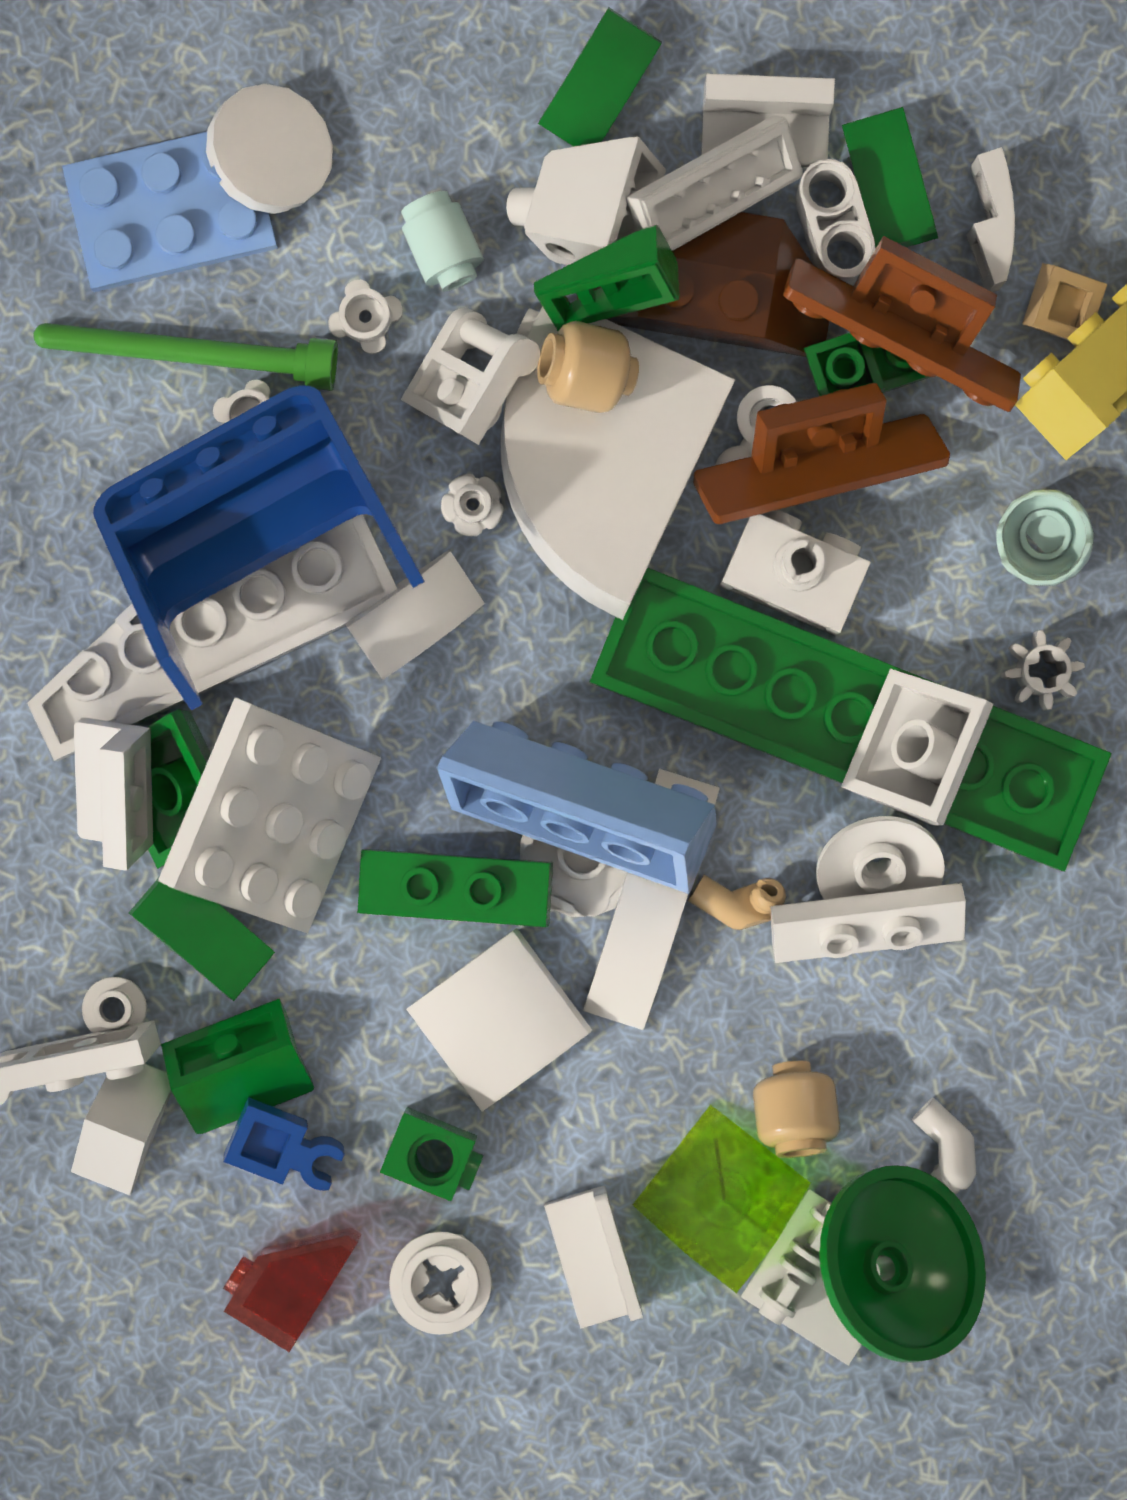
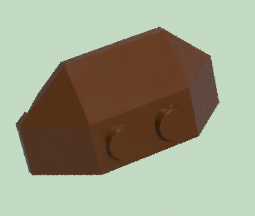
M745 212L738 213L672 251L678 264L680 300L607 319L619 326L806 357L805 347L826 341L829 320L825 318L815 319L803 314L795 307L792 301L783 296L788 274L795 260L801 259L813 265L784 219Z

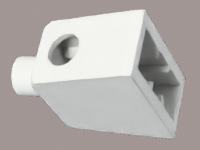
M627 137L552 150L544 157L535 188L516 187L510 191L506 205L509 221L514 226L525 227V234L548 259L559 264L569 265L636 232L637 229L626 197L665 176L666 169L639 137Z

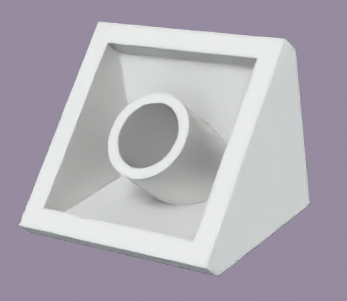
M890 669L841 787L927 824L943 826L994 704L985 699Z

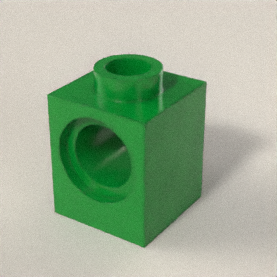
M407 1107L379 1173L452 1202L457 1187L470 1190L484 1155L473 1151L477 1135ZM435 1139L446 1143L453 1154L451 1166L441 1172H431L423 1168L417 1158V1149L423 1142Z

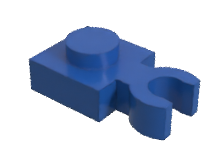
M248 1097L225 1149L223 1162L282 1185L291 1168L300 1172L302 1179L310 1187L326 1191L331 1187V1176L317 1170L313 1166V1162L320 1156H330L333 1159L342 1161L345 1152L343 1144L335 1138L329 1136H319L311 1140L304 1138L308 1129L306 1119Z

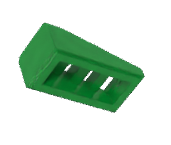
M653 225L631 233L535 281L534 293L555 328L559 331L564 324L572 321L589 324L680 300L678 264L659 226ZM576 293L579 299L570 303L566 295Z

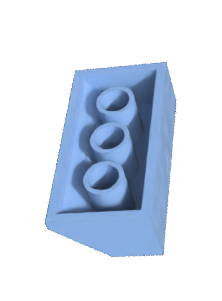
M473 721L441 757L437 770L451 810L690 894L717 825L715 805L707 802V796L692 787L673 784L671 789L648 782V777L643 772L629 765L613 763L611 768L588 761V756L574 746L554 742L551 747L528 740L529 736L523 730L505 722L496 721L490 727Z

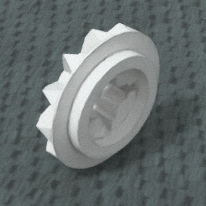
M438 1230L411 1239L395 1258L389 1279L390 1295L395 1308L402 1318L418 1330L438 1335L458 1332L476 1321L488 1303L492 1286V1275L483 1251L478 1249L462 1234ZM428 1259L432 1266L436 1265L442 1272L450 1268L454 1270L462 1265L463 1269L458 1272V1277L452 1282V1288L455 1292L454 1298L458 1304L454 1305L452 1300L446 1298L441 1292H436L431 1296L427 1294L421 1299L418 1298V1295L424 1291V1287L430 1281V1276L427 1272L428 1266L424 1260Z

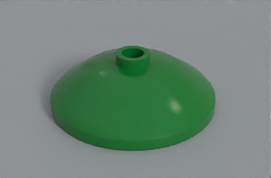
M899 1165L884 1166L862 1173L850 1180L839 1191L824 1219L819 1255L822 1280L827 1296L843 1326L868 1350L897 1362H922L940 1357L953 1350L966 1338L977 1321L986 1286L983 1247L975 1224L962 1202L945 1184L932 1175L916 1168ZM876 1263L880 1269V1276L877 1271Z

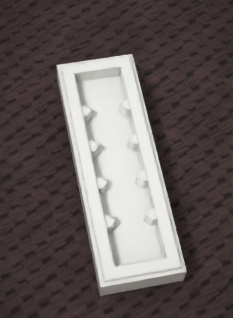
M772 116L627 196L626 199L637 231L658 225L673 251L802 178L803 171L787 118Z
M962 883L770 907L775 963L822 957L842 958L855 953L888 949L907 950L915 946L965 940L966 899Z

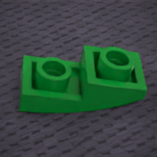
M608 7L575 60L568 75L541 116L538 124L573 147L602 142L658 51L662 41Z
M900 107L843 124L845 140L874 237L875 249L883 236L906 248L938 239L904 108Z
M851 333L804 348L819 396L872 383H877L882 393L931 378L918 373L905 359L881 347L871 348L863 345Z
M158 879L129 911V914L232 1001H235L275 953L220 904L176 890L158 881Z

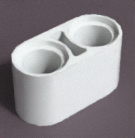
M834 159L819 160L811 164L802 175L795 195L796 209L813 265L850 285H854L875 251L874 237L857 180L852 170L843 162ZM826 180L832 182L842 193V202L835 207L825 208L819 206L812 200L809 194V187L817 181ZM836 241L850 242L857 248L860 254L859 265L850 269H842L835 266L828 257L827 247Z

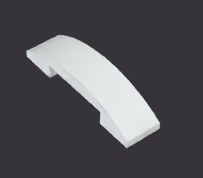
M659 769L654 783L671 789L673 784L692 787L705 794L708 798L707 802L714 805L720 789L719 787ZM627 872L584 1005V1012L644 1030L688 893Z

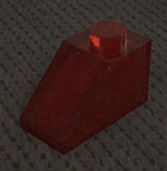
M347 1228L265 1247L254 1262L243 1256L223 1287L224 1290L233 1295L224 1312L287 1352H290L354 1250L362 1234L353 1228Z

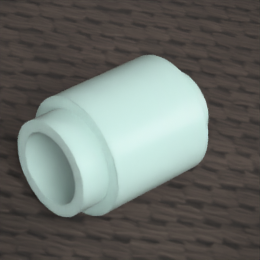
M447 191L430 193L416 199L402 209L401 213L406 222L402 227V231L426 285L440 284L442 291H451L470 283L477 277L474 268L484 261L483 255L460 203L452 202Z

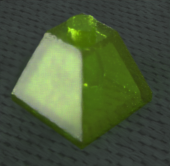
M710 1104L632 1205L685 1254L737 1293L777 1242L811 1182Z

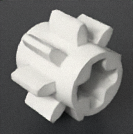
M1038 630L1032 636L1033 649L1027 650L1022 645L1016 643L1010 645L1008 649L1018 661L1014 669L1001 673V678L1007 680L1016 679L1021 687L1015 696L1014 701L1016 703L1024 702L1031 694L1038 695L1039 705L1044 711L1050 710L1053 707V692L1059 691L1066 697L1076 696L1078 692L1068 681L1071 673L1085 668V664L1078 661L1071 662L1065 653L1070 647V638L1062 639L1055 646L1047 645L1045 633L1043 630ZM1039 653L1043 654L1045 663L1056 664L1057 675L1047 679V688H1043L1041 678L1030 677L1029 666L1039 662Z

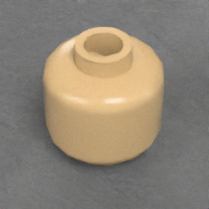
M579 321L564 324L557 334H548L542 345L537 367L538 381L540 384L546 385L547 394L554 403L596 413L612 410L622 395H631L636 386L639 373L638 359L631 357L628 340L622 332Z
M788 1061L773 1065V1076L761 1080L753 1089L759 1140L765 1146L775 1148L776 1156L781 1158L807 1157L826 1152V1143L837 1137L840 1132V1119L834 1081L824 1073L811 1072L809 1061Z

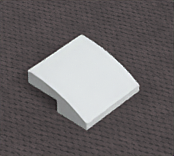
M515 928L406 1009L481 1112L532 1077L592 1031L518 928Z

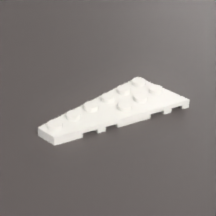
M362 514L347 520L298 549L289 552L242 580L233 583L178 614L170 625V632L194 686L200 695L345 627V623L398 588ZM131 604L86 650H82L27 704L53 760L60 761L75 754L74 724L81 718L137 725L185 701L158 663L133 604Z

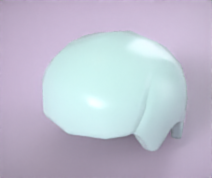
M1034 489L1010 503L1000 519L996 531L997 548L1002 565L1008 572L1029 585L1054 587L1076 577L1088 563L1093 549L1094 532L1087 511L1078 500H1074L1069 494L1060 490ZM1027 535L1043 552H1039L1031 547L1027 540Z

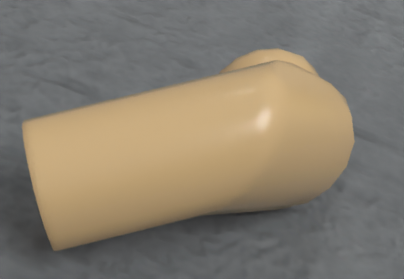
M704 874L688 901L730 928L743 930L771 921L770 907L783 905L786 900V891L783 885L773 878H762L756 883L730 891Z

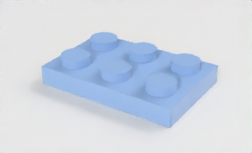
M207 132L62 166L90 288L93 292L278 249L270 213L249 209L230 197L219 182L222 179L217 174L215 166L211 168L206 154Z

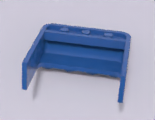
M301 385L288 388L115 483L100 495L93 510L94 519L157 661L191 711L203 705L171 635L170 625L173 619L188 608L242 580L289 552L298 549L327 531L358 515L367 514L373 516L412 587L415 588L425 582L323 396L316 388Z

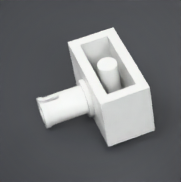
M780 510L749 517L719 586L833 636L841 633L871 563L858 557L861 547L848 539L826 532L823 541L799 531L803 523L801 520Z

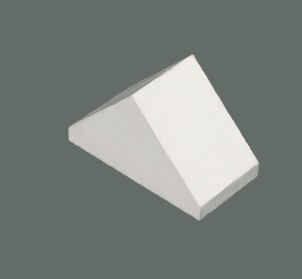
M146 1063L142 1071L125 1078L111 1080L107 1079L106 1076L85 1117L71 1170L72 1173L127 1195H131L172 1093L167 1072Z

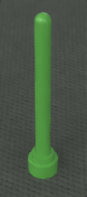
M51 323L40 324L36 327L33 334L35 343L45 349L293 374L294 381L305 382L306 386L314 387L317 390L333 391L338 360L337 340L310 338L309 344L297 343L296 349Z

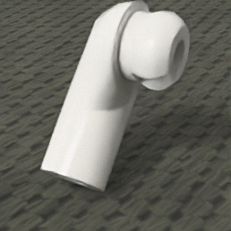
M932 1097L914 1115L912 1121L938 1144L939 1164L934 1167L930 1175L945 1184L956 1195L960 1190L968 1189L976 1176L974 1137L964 1125Z

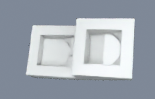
M1002 147L977 155L970 166L987 220L975 223L966 236L983 286L991 292L999 291L1007 281L1015 238L1013 191Z
M450 550L419 569L425 581L424 583L413 588L408 578L397 584V590L345 623L382 680L427 650L485 604Z

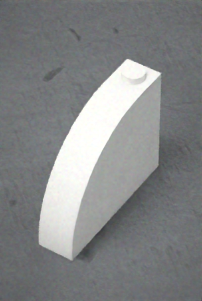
M542 306L540 312L531 308L528 309L517 334L534 340L541 351L548 334H557L558 331ZM604 319L589 324L622 332L628 340L631 357L638 359V379L631 395H622L612 410L596 413L554 403L547 394L546 385H542L538 381L537 367L527 376H519L506 397L500 434L501 465L511 508L522 532L537 555L571 590L589 603L623 620L723 409L735 379Z

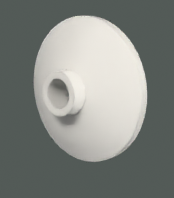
M878 816L854 822L836 833L820 853L816 867V878L822 898L832 899L938 886L942 884L945 865L941 848L937 840L927 829L905 818ZM876 858H884L879 862L871 861Z

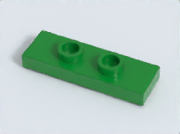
M362 849L357 913L548 927L550 925L553 862Z

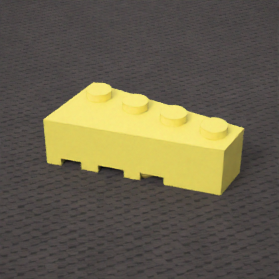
M1127 284L1111 298L1120 308L1106 321L1095 312L1067 338L1075 346V349L1062 361H1059L1051 352L1023 378L1031 389L1017 401L1015 406L1065 460L1069 459L1105 430L1127 408Z

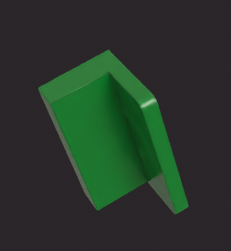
M280 998L161 1044L171 1091L196 1134H204L237 1121L248 1097L270 1106H276L314 1090L312 1077L297 1050L290 1021Z

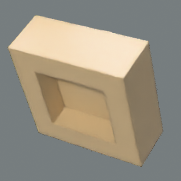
M1042 263L1022 325L1068 340L1067 338L1095 312L1098 313L1108 284L1055 265Z

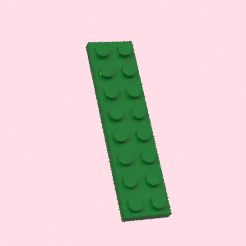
M647 568L624 619L615 617L589 683L842 784L889 670L893 669L930 682L933 681ZM993 706L944 825L1058 871L1065 872L1112 753Z

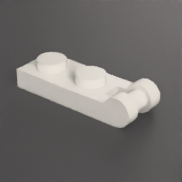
M155 1021L0 1053V1105H3L15 1090L45 1085L48 1092H56L81 1084L84 1081V1076L106 1072L107 1079L113 1080L139 1073L145 1068L144 1064L161 1045Z

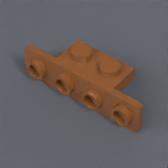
M885 236L882 237L853 286L801 259H796L790 268L783 296L792 301L795 307L803 314L815 319L825 318L850 331L851 335L863 345L871 348L881 347L905 359L918 373L928 377L938 376L963 389L970 399L981 405H994L1006 412H1011L1017 403L1021 374L1017 370L970 346L994 310L997 294Z
M872 383L758 411L752 456L696 470L694 472L693 485L713 522L724 524L943 468L949 464L950 452L931 420L925 414L883 423L887 400L877 383Z

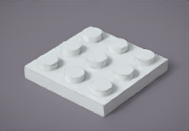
M235 697L158 881L176 890L308 934L381 757Z

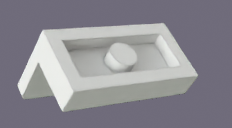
M707 73L703 97L701 155L772 116L787 118L801 167H809L819 160L828 159L829 116L834 105L835 78Z
M81 718L74 724L77 832L83 839L102 842L103 867L127 871L153 845L150 728Z
M600 1186L544 1203L580 1329L625 1315H629L630 1322L643 1318L640 1301L606 1186Z

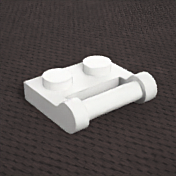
M466 307L459 308L448 317L401 400L479 445L487 430L499 419L502 412V404L518 377L527 376L538 366L540 359L539 346L534 340L524 335H507L489 326L486 319L472 309ZM478 348L493 356L484 372L461 360L466 349Z

